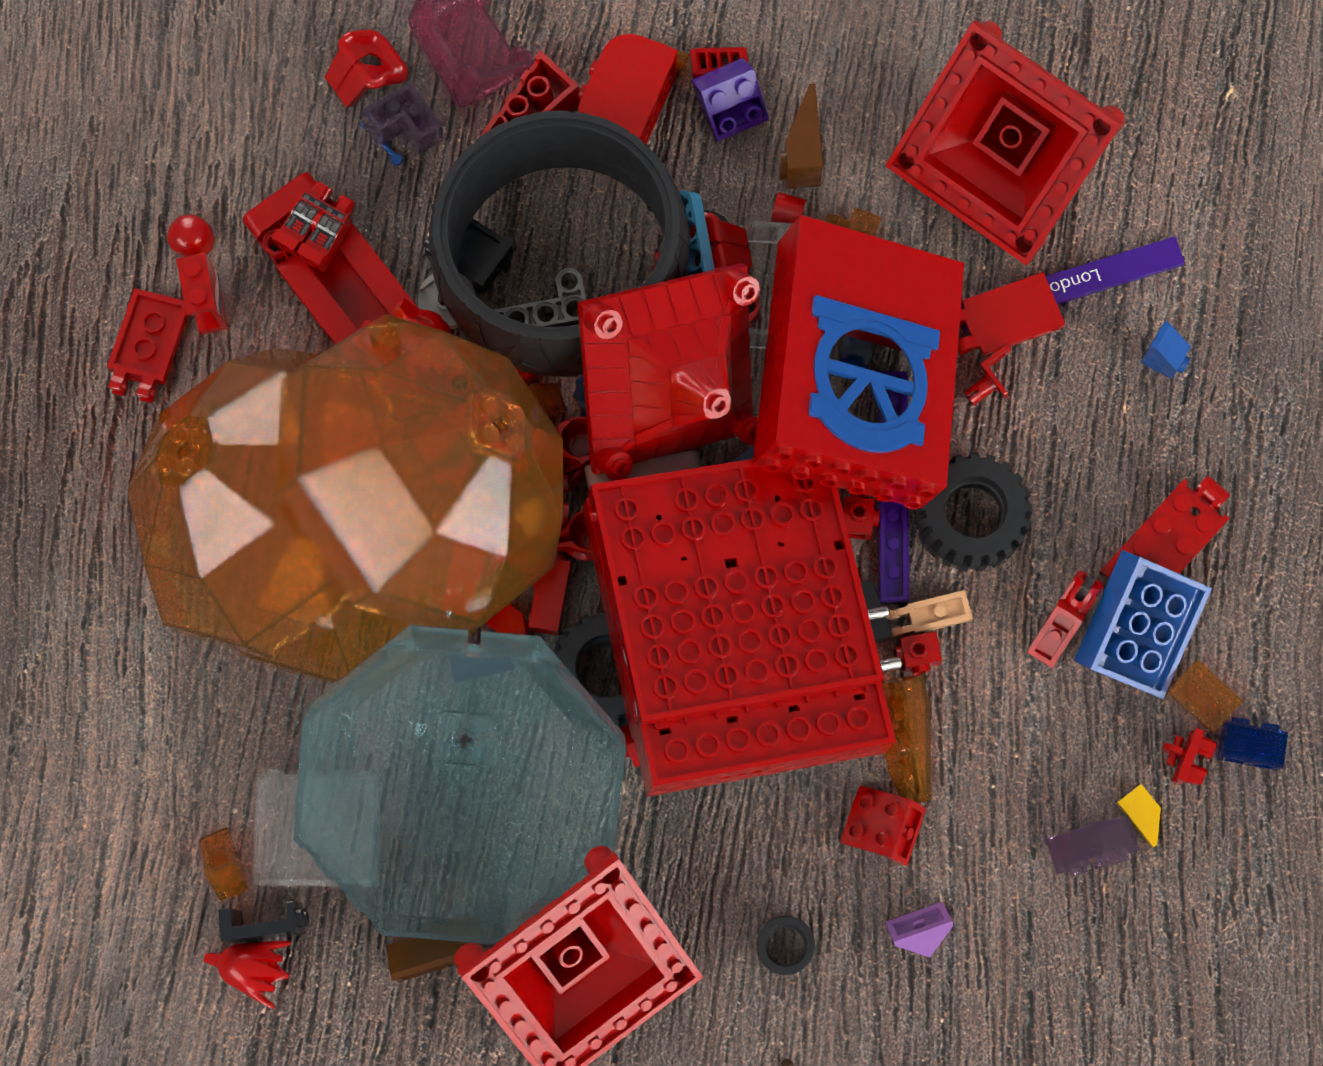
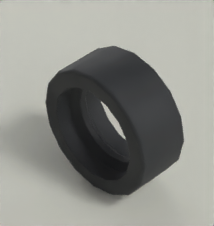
M778 916L768 921L760 930L756 942L757 955L762 964L771 972L779 975H794L805 969L811 962L815 952V939L809 926L801 919L792 916ZM782 927L795 929L801 935L804 942V950L801 957L791 964L776 962L768 952L767 943L769 936L775 930Z

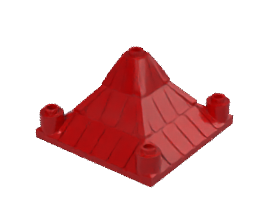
M975 20L970 24L885 167L1027 266L1036 253L1045 245L1047 236L1113 137L1123 128L1125 117L1118 107L1106 105L1101 108L1092 103L1088 98L1002 40V31L996 23L992 21L980 23Z
M740 263L577 302L591 472L595 475L605 474L614 481L625 479L630 474L633 464L737 437L748 445L755 444L758 416L753 413L747 305L752 304L757 299L760 286L759 282L748 274V266Z
M597 846L587 853L584 859V866L589 874L582 881L577 882L559 898L538 906L523 924L497 942L494 947L485 951L478 943H467L461 946L454 956V963L458 968L457 971L461 978L532 1066L589 1065L703 978L620 859L607 846Z

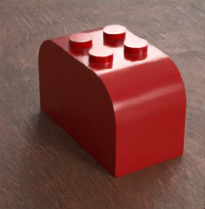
M623 34L613 38L605 45L599 59H594L589 70L590 80L587 85H582L577 100L580 101L578 112L598 116L616 123L631 134L636 135L647 145L678 75V50L636 34Z

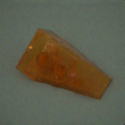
M924 674L882 681V686L896 743L883 754L889 765L887 771L901 797L909 798L915 802L930 801V703Z

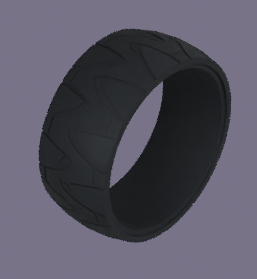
M544 111L511 119L510 122L507 121L494 127L475 140V143L466 148L460 157L457 158L443 180L439 190L440 194L437 195L431 215L429 229L430 260L437 290L449 314L457 326L464 331V334L480 349L498 361L526 373L548 377H575L578 374L583 375L579 324L566 327H543L510 319L494 311L477 298L459 275L458 261L462 240L475 213L500 188L517 178L536 171L551 168H580L607 175L629 187L648 205L664 235V242L657 264L643 286L686 276L690 247L689 227L684 205L672 176L656 154L636 135L631 134L616 123L598 116H592L591 114L571 113L570 111Z

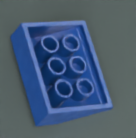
M1122 550L1073 661L1164 699L1212 588Z

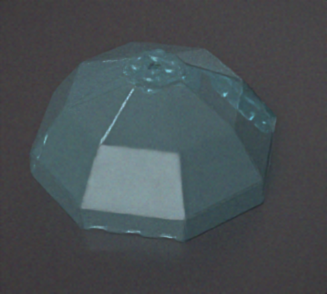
M410 624L306 706L302 720L293 840L301 849L304 848L315 859V864L331 881L334 880L341 887L351 903L360 912L363 911L381 935L495 945L533 915L538 914L541 909L553 900L559 898L577 882L582 881L589 874L584 866V859L591 849L603 845L609 847L614 852L626 755L625 734L540 636L481 631L480 645L468 644V629ZM462 734H466L469 738H472L473 742H467V746L462 747L460 746V741L455 739L461 737Z

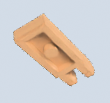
M965 590L909 603L906 607L889 611V615L886 617L887 620L892 621L909 615L911 625L893 628L891 630V638L911 633L915 635L973 620Z

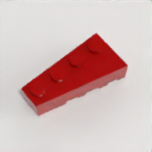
M539 50L534 58L535 62L529 70H525L520 78L521 82L513 93H509L504 100L505 104L498 114L495 113L480 136L504 122H510L511 119L527 114L531 115L532 113L544 111L572 112L579 106L580 101L577 100L580 91L579 85Z

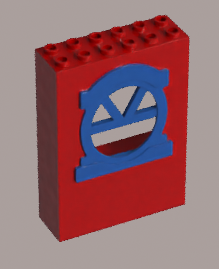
M800 215L778 241L753 465L763 467L768 472L790 474L798 480L809 479L820 482L825 487L847 489L851 494H866L876 497L877 500L882 502L892 501L900 503L908 509H921L947 487L964 263ZM843 335L903 351L912 369L913 382L829 359L830 352L836 341ZM828 373L854 380L853 384L840 399L836 398L831 388ZM867 385L872 390L885 423L867 422L847 411ZM886 390L912 396L909 406L901 416L896 415Z

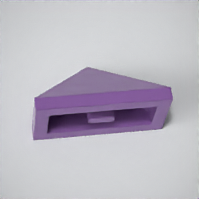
M943 902L885 922L896 947L927 957L932 956L953 927V921Z

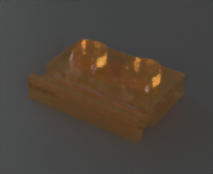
M1196 660L1167 691L1176 702L1211 734L1243 702L1238 695L1199 660Z

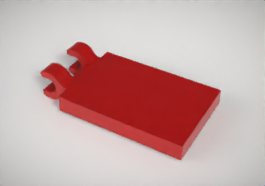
M1044 272L962 300L959 326L966 323L971 336L958 339L959 355H964L979 349L983 357L999 351L1007 344L1011 347L1064 328L1066 324Z
M134 288L107 365L108 370L114 372L108 387L112 389V394L124 397L127 382L130 380L140 383L136 394L140 396V401L152 403L156 383L163 385L166 383L188 318L183 300Z

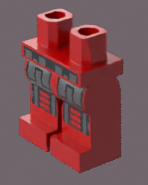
M318 181L309 193L303 190L282 227L276 229L271 239L277 247L298 259L300 257L302 261L324 273L347 231L353 225L350 217L356 205L353 200L344 195L339 197L334 207L326 203L333 192L328 186Z

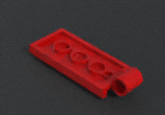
M1209 475L1194 491L1187 486L1189 482L1184 479L1099 572L1109 580L1120 553L1124 550L1180 574L1230 519L1226 514L1224 516L1220 515L1217 510L1231 494ZM1191 509H1197L1198 515H1192Z

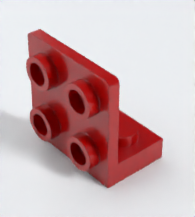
M859 786L840 842L844 845L882 855L897 864L907 866L926 808L909 798Z

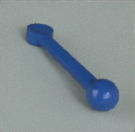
M363 119L361 127L368 130L390 155L394 166L401 165L403 162L402 156L394 153L372 127L370 119Z

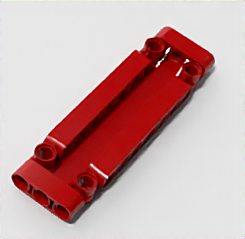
M304 172L244 215L242 222L267 253L270 260L274 262L276 269L385 412L393 421L397 422L431 467L435 466L468 443L469 437L472 434H480L498 419L499 415L476 387L472 378L466 374L463 365L455 354L452 357L453 362L451 365L446 362L448 371L444 372V374L440 375L431 368V377H426L420 373V387L415 390L410 379L405 359L400 351L396 359L392 363L388 362L384 369L378 365H375L374 368L370 367L359 359L360 355L353 351L350 343L365 319L397 338L400 322L393 312L396 301L404 297L417 307V305L354 224L347 231L324 273L305 263L300 257L298 259L282 249L279 251L271 250L275 244L271 237L276 229L282 227L290 215L293 206L300 199L299 196L303 190L309 193L317 183L309 172ZM329 197L326 203L334 207L335 203ZM421 320V321H424V322L430 324V322L427 321V320ZM461 384L470 387L469 391L463 395L455 393L456 387ZM420 419L422 424L418 429L411 430L407 428L411 420Z

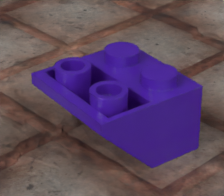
M744 58L691 80L699 106L717 142L769 120L754 69Z

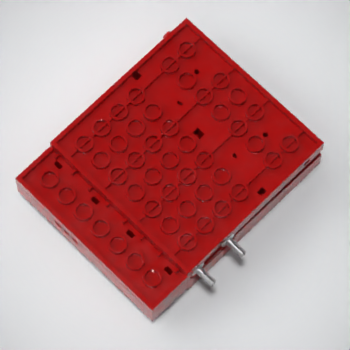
M753 459L591 484L588 491L589 498L585 499L582 509L631 738L635 740L647 797L884 754L896 743L882 681L884 680L883 671L900 668L901 660L899 657L886 660L879 659L870 620L888 617L889 611L886 606L867 609L837 487H825L820 482L809 479L798 480L790 474L782 472H768L763 467L753 465Z

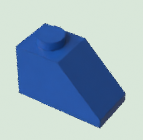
M1165 321L1140 363L1172 379L1177 371L1182 374L1191 359L1186 356L1191 346L1170 323Z

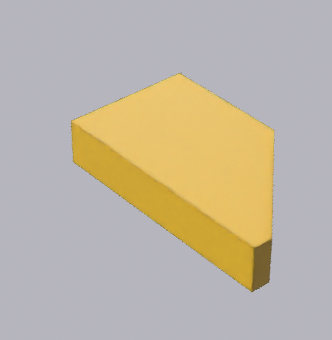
M1140 784L1116 804L1149 846L1154 848L1158 842L1161 808L1144 786Z

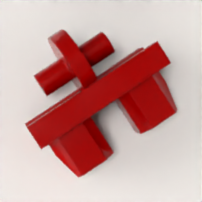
M1195 728L1194 731H1190L1184 749L1181 748L1184 738L1177 735L1173 745L1163 744L1161 750L1169 754L1166 761L1167 765L1174 767L1177 758H1180L1171 782L1179 785L1185 782L1194 785H1201L1203 783L1207 769L1193 764L1196 754L1211 759L1217 746L1216 742L1203 736L1204 730Z

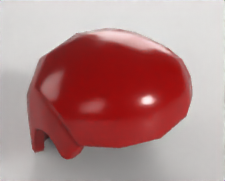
M194 214L179 216L171 223L167 232V242L170 248L183 257L206 253L207 255L212 250L215 241L211 226L204 219Z

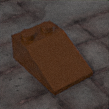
M809 84L785 141V152H780L779 177L780 180L785 179L786 189L821 186L823 158L815 84Z

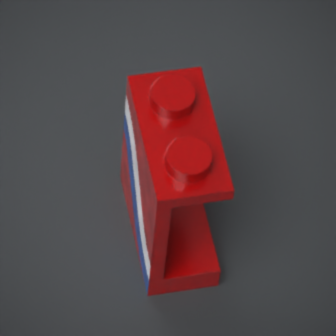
M206 253L177 258L176 262L185 312L187 316L195 315L199 334L203 335L229 329L219 274Z

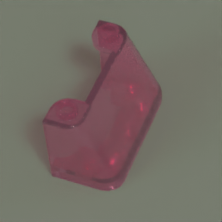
M416 0L408 17L410 30L459 107L475 104L519 79L525 70H529L534 63L531 53L525 47L516 46L511 50L485 9L488 0Z

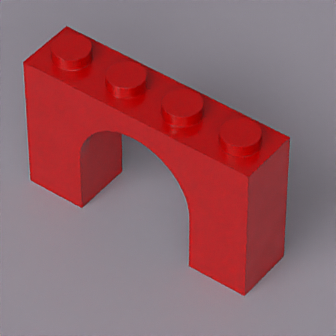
M462 539L461 543L453 542L439 610L442 617L472 622L477 591L484 578L496 570L514 569L526 575L534 587V598L528 624L530 632L553 636L560 635L572 571L571 561H566L567 557L558 554H549L548 558L537 556V552L528 549H520L519 553L508 551V547L498 544H491L490 548L478 546V542L468 539Z

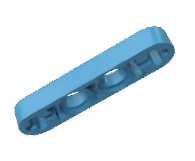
M685 190L680 191L687 217L690 239L686 276L715 270L702 199L698 193ZM695 225L696 233L694 238L691 239L690 229ZM699 252L701 261L699 266H696L695 256Z

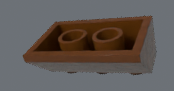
M469 914L451 919L452 925L441 928L438 923L422 928L423 934L411 937L410 933H405L393 937V943L386 945L392 981L402 982L454 966V956L457 950L467 943H478L487 951L478 919H470Z

